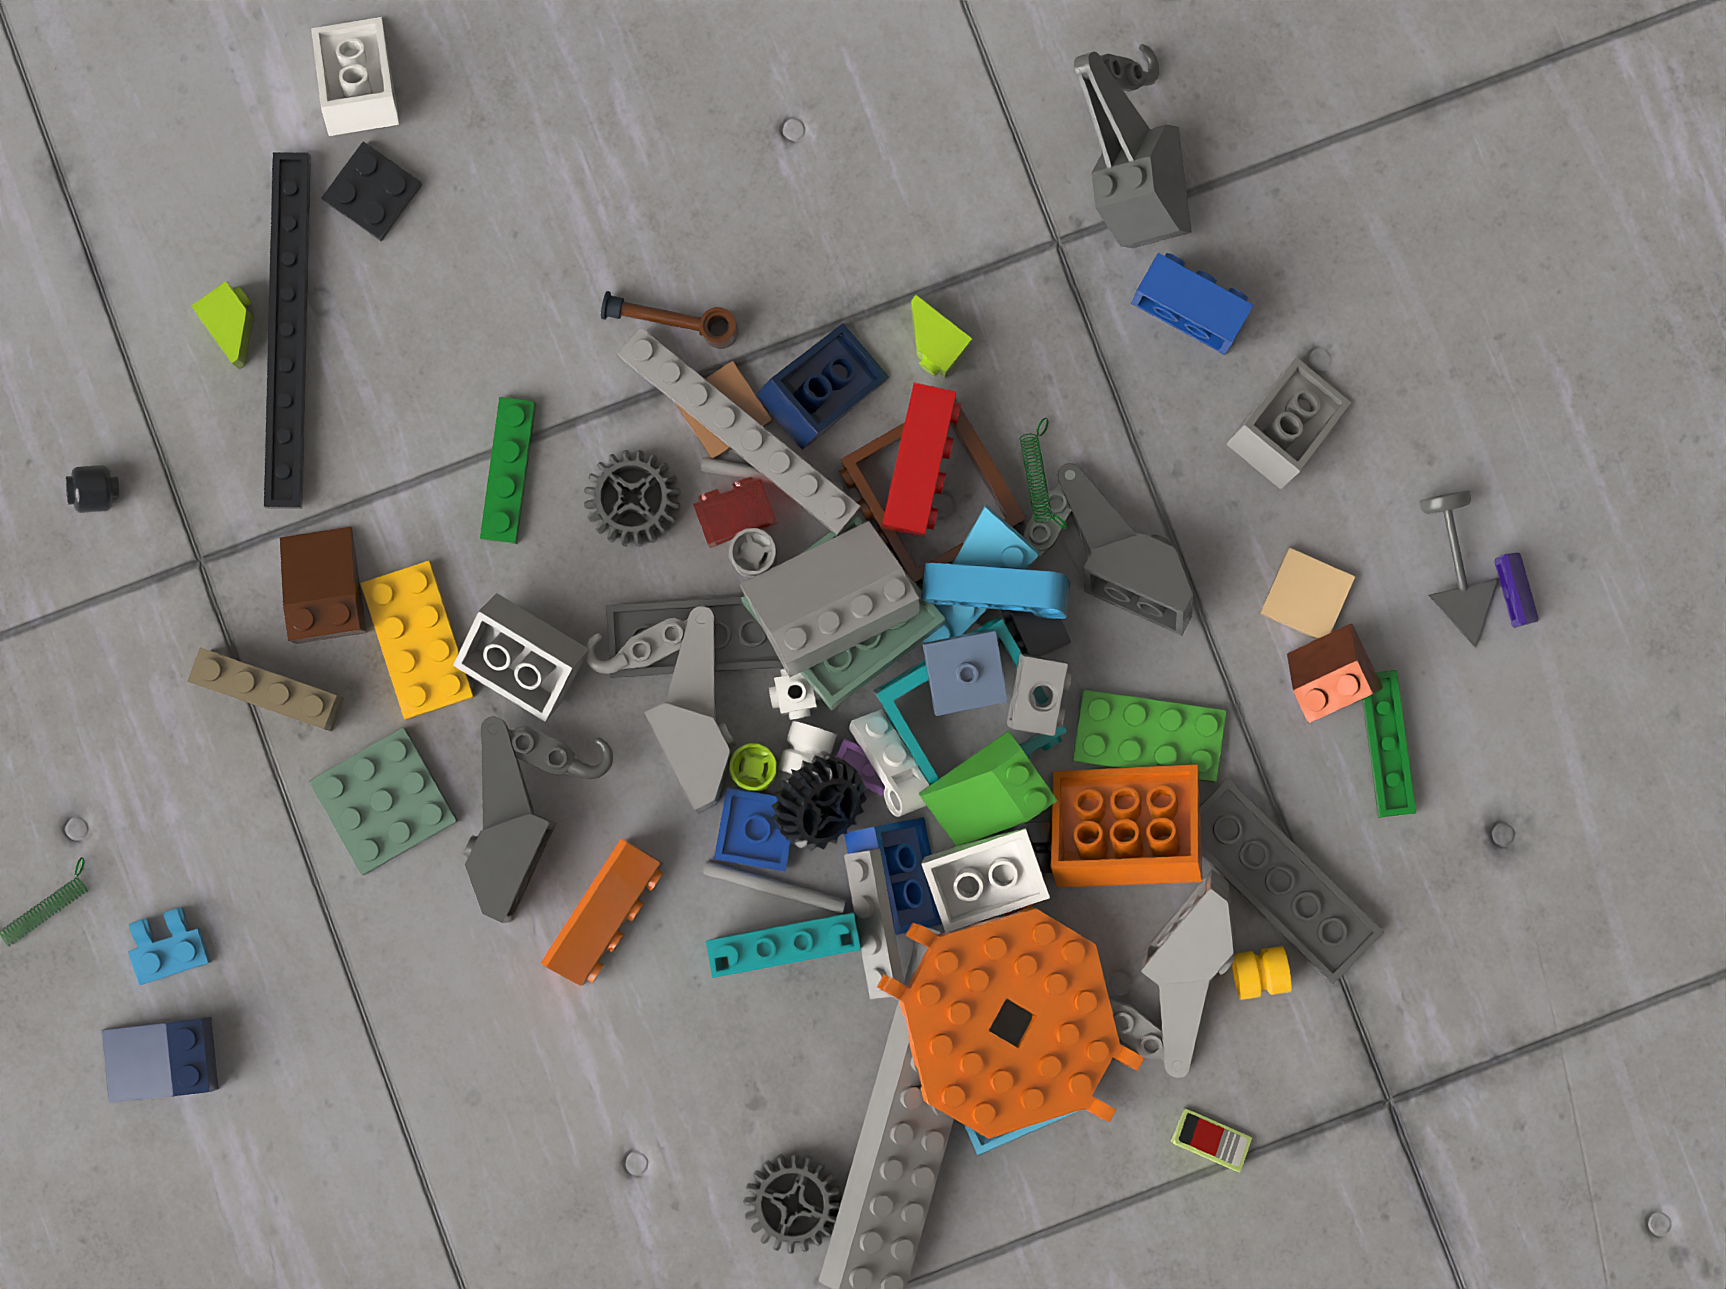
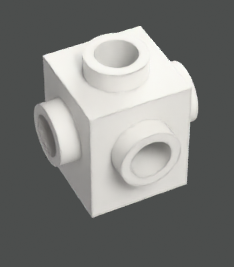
M785 669L780 670L781 677L774 678L775 686L769 687L773 709L780 707L781 715H789L790 720L810 717V710L817 709L816 700H821L822 698L801 673L789 678ZM794 685L802 689V695L798 699H792L788 695L790 687Z

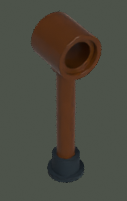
M610 291L605 292L601 307V319L606 320L607 317L620 319L621 316L699 331V335L703 336L710 346L717 349L730 347L738 337L739 330L734 316L730 311L722 307L711 308L702 317L624 302V298L612 296ZM723 320L729 324L728 331L724 335L714 336L710 333V327L715 321Z

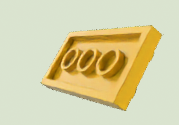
M428 560L360 583L404 720L475 698L468 675L453 666L460 651L431 562Z

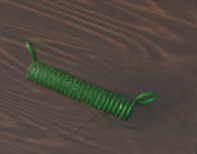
M1043 418L1037 427V435L1029 433L1021 436L1035 435L1036 437H1027L1034 439L1023 441L1024 439L1021 440L1020 437L1031 503L1032 501H1044L1039 504L1032 503L1031 506L1035 508L1033 510V517L1037 523L1046 522L1052 518L1060 527L1067 529L1068 526L1064 520L1055 514L1052 517L1038 435L1042 436L1046 432L1049 423L1047 418ZM1046 419V427L1041 434H1039L1040 425ZM1028 445H1035V446H1033V447L1024 448L1025 446H1028ZM1036 446H1038L1039 451H1025L1027 449H1033ZM1029 452H1036L1034 454L1026 455ZM1031 459H1037V460H1035V461L1027 462L1028 460H1031ZM1032 466H1039V467H1036V468H1033V469H1028L1029 467H1032ZM1033 473H1040L1034 476H1029ZM1035 480H1041V481H1039V482L1031 483L1032 481H1035ZM1036 487H1042V488L1037 489V490H1032L1033 488H1036ZM1050 516V518H1049L1048 520H1045V521L1038 522V521L1035 520V519L1047 518V517ZM1054 517L1058 518L1065 526L1061 525Z
M83 857L79 858L75 868L77 878L75 877L74 880H71V883L68 882L72 885L74 891L79 893L78 896L80 897V892L82 894L85 893L75 879L79 883L81 882L78 876L81 874L84 866ZM82 859L81 868L79 873L77 874L78 866ZM68 883L67 885H64V887L58 889L59 891H61L63 896H66L67 894L68 896L70 895L72 897L68 890L65 889V886H67L69 890L71 889ZM58 890L51 894L57 902H65V906H68L64 898L58 893ZM55 893L58 894L61 901L55 896ZM51 895L50 897L48 896L47 899H44L43 902L46 908L48 907L49 909L50 907L45 903V900L48 901L49 905L51 904L53 906V904L48 900V898H51L52 902H55ZM41 902L40 904H37V906H34V909L31 908L32 910H34L35 914H38L39 916L40 914L42 915V910L38 907V905H40L42 909L44 908ZM30 909V911L24 913L23 916L21 915L20 918H17L16 922L19 925L20 923L18 922V919H20L22 924L24 923L27 926V924L21 919V917H24L25 921H31V916L28 915V912L31 913L33 918L35 917L37 919V917L32 913ZM43 913L42 917L47 921L48 919ZM13 921V923L7 925V928H4L7 929L12 937L18 926ZM30 923V925L28 924V926H29L32 930H34L33 925H32L31 923ZM4 928L3 930H0V935L3 940L5 936L7 937V933L5 932Z

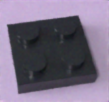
M363 141L321 199L381 242L421 188L422 183Z

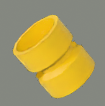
M1283 946L1264 948L1258 956L1253 951L1232 954L1235 957L1232 963V971L1239 1000L1261 997L1264 990H1267L1271 995L1291 992L1290 969Z

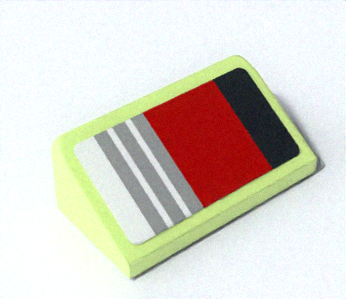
M1184 1108L1171 1142L1240 1173L1252 1137Z

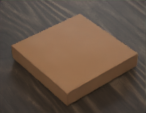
M733 361L705 378L706 381L763 427L772 422L771 417ZM675 403L711 459H716L731 449Z

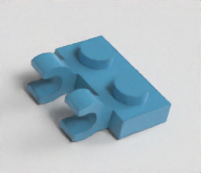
M182 907L164 912L166 924L173 937L155 942L148 918L129 924L131 935L138 948L128 951L139 986L211 962L201 929L189 930Z

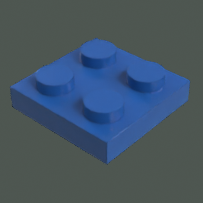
M726 788L714 859L786 872L791 842L781 835L780 830L777 828L778 826L773 820L775 811L772 805L778 801L777 797Z

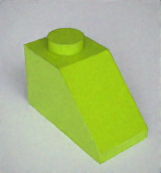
M225 281L192 304L191 307L230 362L240 369L245 366L254 317L247 307L252 302L240 286L234 289Z
M915 295L911 300V312L916 354L921 359L918 364L935 377L939 373L945 378L971 346L972 338Z

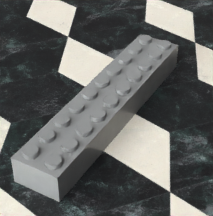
M927 928L930 931L934 932L936 935L944 933L941 931ZM916 941L904 980L905 986L908 985L928 949ZM899 1001L819 1278V1282L831 1289H906L954 1121L952 1117L923 1101L920 1089L922 1085L917 1066L914 1064L908 1040L909 1032Z

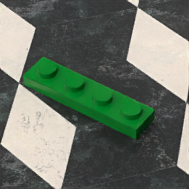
M499 397L481 525V540L517 544L536 409L535 401Z
M1397 670L1376 672L1383 689L1363 698L1362 703L1378 818L1415 814L1416 807Z

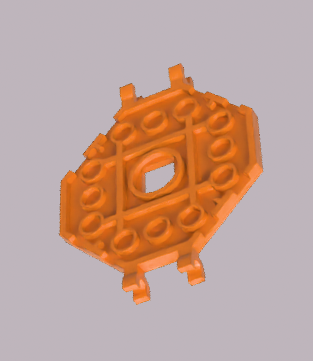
M1033 907L1020 910L1015 914L1001 918L996 917L972 924L967 928L938 935L920 924L912 923L906 936L928 948L907 986L883 974L877 988L899 1000L902 1015L905 1016L909 1032L908 1040L914 1064L917 1066L922 1085L920 1089L923 1101L988 1139L1082 1109L1110 1123L1116 1109L1092 1096L1112 1058L1138 1071L1144 1057L1122 1046L1119 1042L1096 944ZM1006 999L1032 1014V1020L1019 1044L1016 1046L989 1031Z

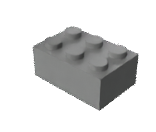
M496 593L478 611L453 666L546 722L563 703L589 649Z

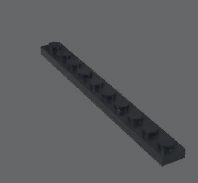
M273 152L264 476V507L266 509H302L311 172V155L309 153Z

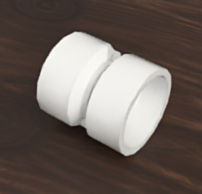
M792 721L787 738L791 748L783 750L777 770L792 775L791 769L799 770L802 760L811 763L815 755L823 758L824 755L831 754L837 735L817 727Z

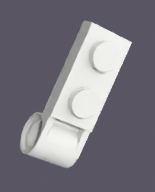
M880 709L852 720L849 730L885 785L884 798L890 812L894 816L900 817L927 806L919 793L929 787V784L884 711Z

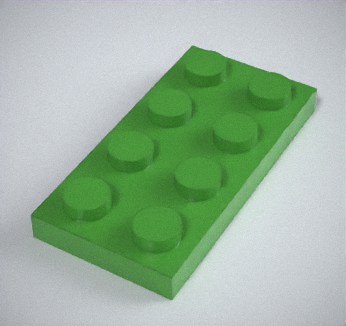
M1083 689L1072 761L1113 768L1198 764L1199 780L1217 782L1226 710Z

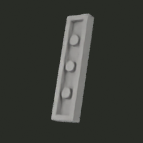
M880 848L845 854L844 858L870 999L892 997L877 988L883 974L904 984Z

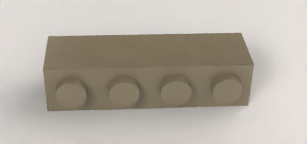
M201 647L187 681L331 732L344 699L341 696Z

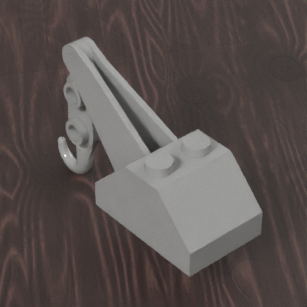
M698 606L690 612L687 620L666 619L631 637L615 657L606 661L598 659L594 652V647L601 640L602 635L597 633L592 636L586 644V648L589 651L585 658L592 669L604 674L614 673L621 669L644 668L680 650L666 703L663 702L644 713L694 810L699 814L718 804L730 767V760L733 756L729 747L735 745V742L725 723L720 725L716 723L715 617L713 612L705 606Z
M1211 870L1144 950L1141 972L1159 985L1162 1029L1132 1005L1109 999L1118 1037L1144 1058L1163 1060L1166 1072L1175 1078L1184 1077L1190 1070L1209 980L1217 972L1221 975L1224 974L1235 960V957L1232 955L1236 947L1234 946L1235 930L1229 882L1215 871Z

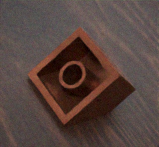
M1352 623L1287 653L1293 692L1308 723L1383 689Z

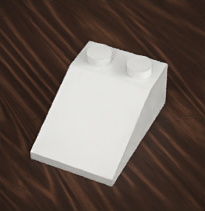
M382 17L311 28L320 104L328 135L333 136L399 125L396 96Z
M1026 828L959 845L926 856L922 861V867L945 932L953 931L1050 898Z

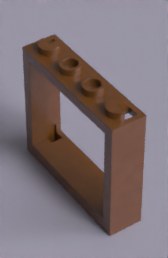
M960 408L957 424L950 423L1004 515V520L1012 528H1016L1025 522L1026 517L962 408ZM904 422L841 459L843 469L839 473L849 490L853 487L856 488L861 497L857 504L861 506L862 514L867 521L871 518L874 519L880 529L877 533L886 546L892 550L903 570L917 585L923 581L925 565L917 569L896 531L882 528L885 512L857 466L862 461L901 440ZM963 543L928 563L952 564Z

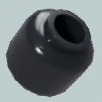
M104 465L75 467L71 472V476H66L68 505L73 504L76 511L80 513L108 511L112 507V498H119L118 476L111 477L109 469Z

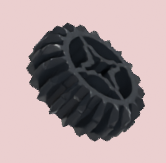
M829 754L823 758L815 755L811 763L802 760L799 770L791 769L792 776L788 780H781L784 787L782 790L775 792L778 801L772 805L775 811L773 820L778 826L777 828L780 830L781 835L793 845L799 848H807L810 851L816 847L824 850L828 842L837 844L838 837L841 834H847V829L851 825H858L855 818L864 812L861 804L867 800L864 795L866 786L859 772L844 759L836 758Z

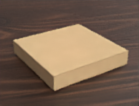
M1288 548L1259 614L1312 638L1319 639L1332 632L1355 576L1292 548Z

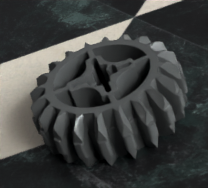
M623 450L624 461L618 462L617 457L611 454L609 455V460L613 466L607 468L602 462L597 464L599 470L604 473L601 477L590 473L589 479L597 484L596 488L585 487L584 492L589 496H595V499L585 501L584 507L586 509L596 508L597 511L591 513L588 519L590 522L602 519V522L596 528L599 534L604 533L608 528L611 529L607 537L608 541L614 542L618 534H621V545L627 547L630 536H634L636 546L641 547L643 545L641 535L647 534L650 542L654 543L656 542V537L652 532L654 529L658 528L664 535L668 533L667 528L662 524L664 519L670 523L676 522V517L668 513L669 509L680 510L681 504L670 500V498L681 495V490L676 487H668L677 481V477L675 474L663 477L669 469L667 463L654 468L658 460L656 455L652 454L645 463L643 462L644 452L642 450L637 451L635 460H631L628 450ZM633 470L649 474L645 479L642 478L640 481L632 484L625 482L618 476L623 472ZM658 482L662 491V501L658 512L655 514L647 505L646 500L652 491V487ZM610 483L618 491L619 497L613 506V510L607 515L604 508V494ZM621 486L633 494H636L638 491L642 493L638 498L645 509L644 511L633 503H629L627 506L624 505V501L628 500L625 497L624 491L620 488ZM631 513H637L648 521L633 527L616 523L620 518L623 519Z
M792 1153L791 1164H786L783 1154L778 1155L777 1162L779 1167L774 1168L771 1161H765L764 1166L768 1174L764 1175L761 1171L755 1170L753 1176L761 1183L759 1185L748 1183L746 1189L756 1193L755 1197H745L743 1200L745 1205L755 1206L754 1210L745 1213L746 1219L758 1218V1222L753 1224L751 1231L756 1233L764 1228L766 1232L762 1235L760 1241L765 1244L771 1236L775 1237L773 1249L779 1251L782 1241L788 1242L787 1251L789 1254L794 1253L795 1242H800L802 1251L807 1252L809 1250L807 1239L812 1238L815 1245L820 1246L822 1244V1239L818 1234L820 1230L825 1235L831 1236L833 1230L826 1222H836L837 1215L830 1211L831 1209H839L841 1201L831 1200L832 1196L841 1193V1188L839 1186L828 1188L827 1186L833 1182L835 1175L830 1173L822 1178L820 1174L824 1171L826 1165L821 1162L815 1170L811 1169L813 1157L810 1155L806 1157L804 1165L798 1164V1153ZM789 1173L798 1174L795 1183L788 1190H774L767 1187L775 1178ZM808 1178L813 1180L819 1187L823 1195L824 1208L816 1206L815 1203L805 1197L804 1189ZM801 1186L798 1196L799 1203L803 1207L800 1210L796 1207L795 1212H791L789 1219L786 1220L788 1204L783 1199L785 1196L790 1198L791 1194H795L797 1187ZM763 1198L770 1200L771 1203L780 1208L782 1218L778 1228L765 1215ZM798 1216L818 1218V1221L813 1226L804 1231L788 1232L793 1220Z

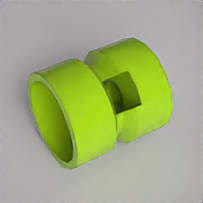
M749 743L741 746L733 753L729 771L732 779L739 787L749 792H760L774 783L778 774V764L775 756L767 747Z

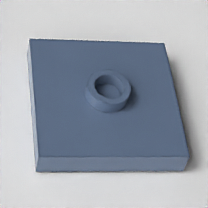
M994 629L922 643L936 716L1008 702L997 635Z

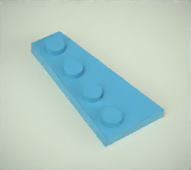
M985 503L976 523L967 535L962 548L952 564L1025 570L1039 556V551ZM933 604L945 617L946 624L923 642L961 636L987 608Z

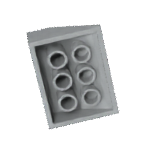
M869 521L740 584L745 597L789 678L919 614V597L903 568Z

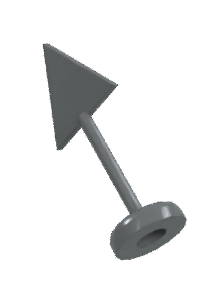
M1460 491L1420 500V506L1424 513H1444L1459 586L1456 589L1428 596L1469 642L1476 647L1497 579L1469 586L1467 584L1452 510L1470 504V491Z

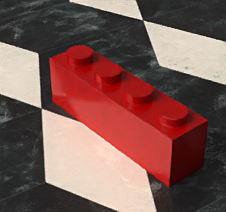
M913 383L882 523L883 529L925 537L926 529L934 530L938 508L931 506L934 493L942 494L946 473L939 472L942 458H950L954 438L947 437L950 423L957 424L961 403L955 402L956 391Z

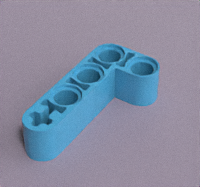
M926 563L921 601L938 605L1028 611L1038 617L1066 619L1071 581L1064 574L1050 571Z

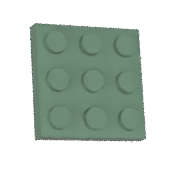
M405 727L309 781L361 875H366L458 822Z

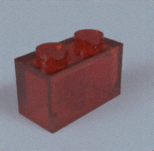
M748 477L733 483V489L720 494L719 490L716 489L698 497L700 502L694 503L693 506L709 548L731 541L738 532L744 529L757 528L761 530L777 524L761 479L753 481L752 477Z

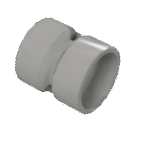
M747 528L738 532L731 540L729 557L735 570L742 577L751 579L776 566L777 549L771 536L765 531L757 528Z

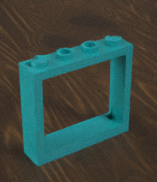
M996 617L971 632L976 633L994 629L997 639H1000L1017 669L1019 653L1021 651L1001 618ZM923 660L873 691L930 786L939 778L894 703L895 699L929 680L926 661ZM1038 686L1034 689L1032 696L1037 705L1045 703L1048 697L1042 687ZM1062 725L1061 728L1056 727L1055 736L1037 733L1019 745L1030 760L1029 754L1037 749L1042 748L1045 751L1062 741L1060 736L1066 733L1067 730Z
M854 912L706 941L712 978L861 950ZM850 933L852 944L842 946L840 935ZM727 956L729 967L726 968L723 967L722 957Z

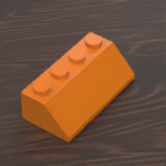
M620 839L540 964L579 986H583L587 980L593 983L604 967L599 962L606 950L613 952L623 938L624 934L619 931L626 919L633 922L643 907L644 903L639 901L644 891L646 888L653 891L664 873L659 870L663 863L630 841Z

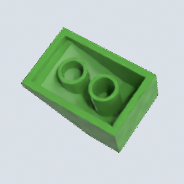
M1009 731L919 793L956 846L1028 822L1058 801Z

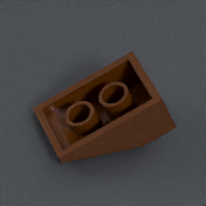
M352 527L280 537L283 609L288 641L300 644L367 633Z

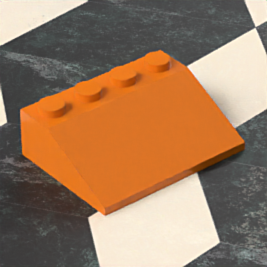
M1198 764L1053 771V795L1058 801L1052 804L1051 870L1057 888L1202 882V832Z

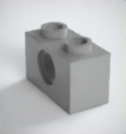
M1019 653L1007 726L1011 729L1055 736L1056 727H1062L1065 716V707L1060 706L1063 692H1068L1071 683L1072 673L1070 670H1067L1068 663L1061 660ZM1042 685L1047 686L1049 690L1047 701L1040 705L1034 704L1032 700L1034 689Z

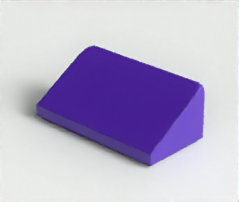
M1510 553L1496 558L1494 563L1512 627L1516 628L1538 622L1539 617L1521 554Z

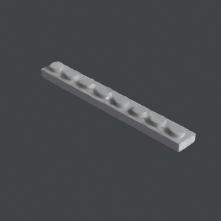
M640 327L618 353L619 358L837 536L841 534L861 510L860 505L643 328Z

